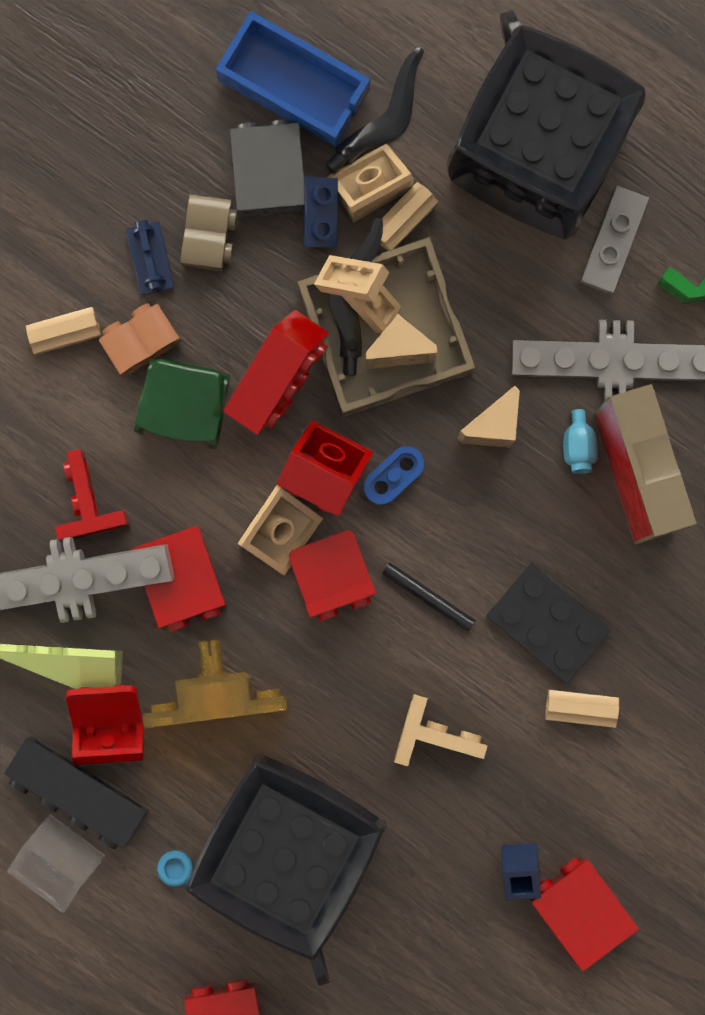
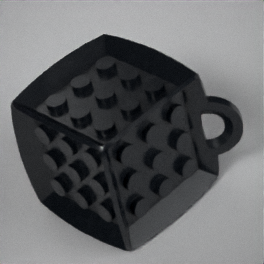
M509 10L500 14V25L505 47L484 80L468 113L456 145L449 155L447 172L452 182L500 212L548 234L568 239L573 237L578 231L582 218L598 193L634 119L643 107L646 92L644 86L593 54L545 32L525 25L520 26L514 11Z
M257 753L254 755L252 766L239 783L211 831L191 877L185 883L186 891L245 930L279 947L308 958L318 985L328 984L330 979L322 948L351 903L373 858L382 833L387 829L386 821L378 818L366 808L327 784L291 766L264 756L263 753Z

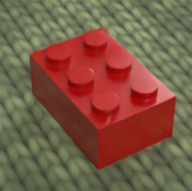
M296 309L273 327L223 412L257 435L267 426L272 429L280 417L284 418L294 403L291 398L308 381L311 375L308 371L314 363L317 364L326 352L328 346L324 344V341L328 337L329 332Z

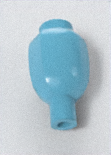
M577 409L571 411L572 425L564 433L563 452L564 460L571 466L572 473L585 474L593 471L592 465L598 460V442L594 429L586 424L585 410Z

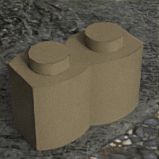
M190 194L180 262L183 267L223 272L224 263H231L233 244L227 243L229 230H235L237 221V210L232 209L231 200Z

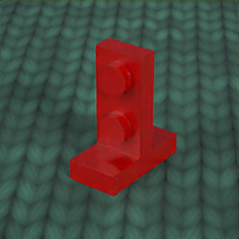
M81 449L67 452L68 461L63 462L67 481L74 482L76 495L71 496L72 506L75 515H81L82 520L55 526L59 541L63 542V539L72 537L74 540L130 526L127 512L124 510L99 516L85 452Z

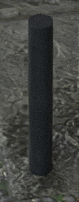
M389 562L382 572L383 575L466 631H469L475 623V619Z

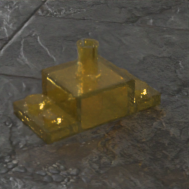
M208 641L198 642L202 674H199V678L175 681L178 709H176L175 702L151 705L152 712L143 714L144 727L150 728L288 710V695L280 696V690L273 689L257 692L258 698L253 699L250 671L227 674V671H223L220 649L221 641H210L211 656L209 654Z

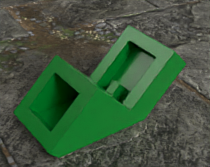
M669 267L657 282L660 287L683 304L705 301V277L696 287Z

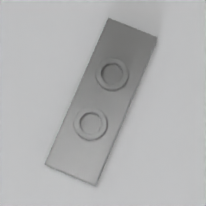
M620 186L615 188L580 283L611 295L614 293L649 197Z

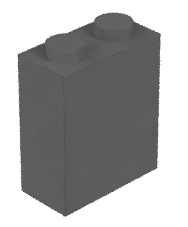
M280 119L273 121L272 125L258 126L257 123L247 122L237 125L236 129H230L239 218L304 212L305 183L299 123H292V120Z

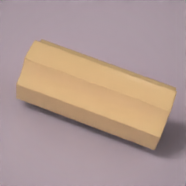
M416 182L382 218L383 234L380 245L388 251L395 249L438 205V200L425 186Z
M93 307L26 325L27 336L34 355L102 337Z
M548 690L545 720L616 728L619 715V697Z

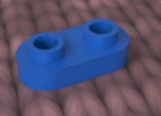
M410 446L396 449L367 476L364 482V493L367 499L376 505L391 503L422 473L424 468L422 454L416 448ZM405 458L410 459L413 463L412 469L409 471L402 470L400 467L401 460ZM378 482H384L388 486L385 494L376 493L374 487Z

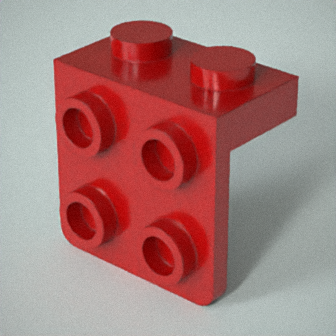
M346 530L294 549L289 553V560L310 618L317 615L320 622L339 615L337 608L350 603L353 610L372 603L370 596L376 594V591L352 531Z
M126 685L100 688L81 687L66 692V702L73 726L72 760L74 765L144 761L145 725L136 687Z

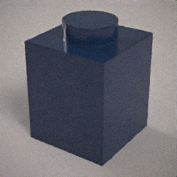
M537 843L502 846V877L505 901L541 898Z

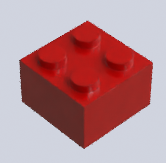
M312 420L292 449L276 485L286 489L287 492L294 496H299L317 505L321 510L331 512L339 517L359 484L374 452Z

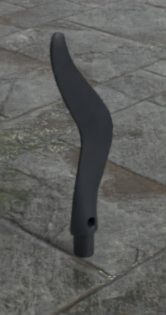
M421 47L414 49L405 59L399 71L389 107L384 114L354 132L335 148L336 154L325 164L331 173L335 174L345 163L351 165L366 150L393 140L406 130L412 114L416 70L424 53Z
M374 219L368 236L349 259L372 262L382 239V219ZM328 293L329 305L340 334V356L344 357L343 373L344 375H357V358L362 355L361 328L358 313L342 296Z

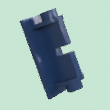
M305 177L304 247L337 248L338 178Z
M148 220L135 222V227L127 228L126 233L140 295L174 288L160 222L149 224Z

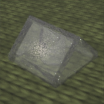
M49 815L22 846L7 872L60 912L64 913L106 856L52 815Z

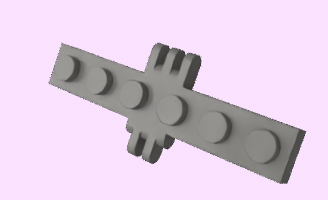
M599 320L598 342L512 341L511 376L597 379V388H604V402L612 396V388H618L617 394L626 392V389H632L633 380L705 381V345L634 343L633 320H626L625 334H620V320L612 321V334L606 333V320Z
M72 537L63 539L65 552L62 551L59 539L51 540V555L46 557L47 565L0 573V610L55 601L61 623L70 621L68 608L71 609L74 621L83 619L82 606H84L88 619L95 618L96 608L93 594L169 582L175 579L168 544L84 558L83 551L81 549L76 550Z

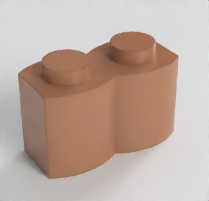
M149 303L144 304L131 313L133 318L121 325L117 321L102 331L104 336L99 339V342L122 378L134 373L148 364L151 359L158 358L181 343L180 338L158 304L150 306Z

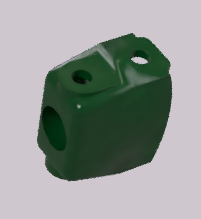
M151 359L145 385L139 400L134 432L143 435L144 430L176 440L192 442L209 441V448L216 450L224 420L223 410L229 389L230 374L166 359Z

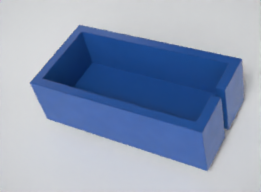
M253 11L249 12L215 69L219 82L280 117L292 120V123H299L301 129L334 148L337 147L351 124V115H356L370 92V78Z

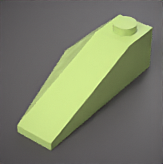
M0 644V659L74 689L121 685L123 651Z

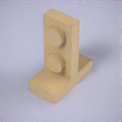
M329 255L314 283L321 292L342 296L377 334H381L402 307L383 286L389 274V271L383 264Z
M413 694L394 763L404 766L409 765L416 739L484 759L487 745L480 743L482 736L463 730L460 737L446 733L448 726L429 720L426 727L420 725L428 698Z

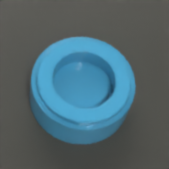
M181 850L169 851L158 862V875L169 886L183 885L191 877L193 862L190 856Z

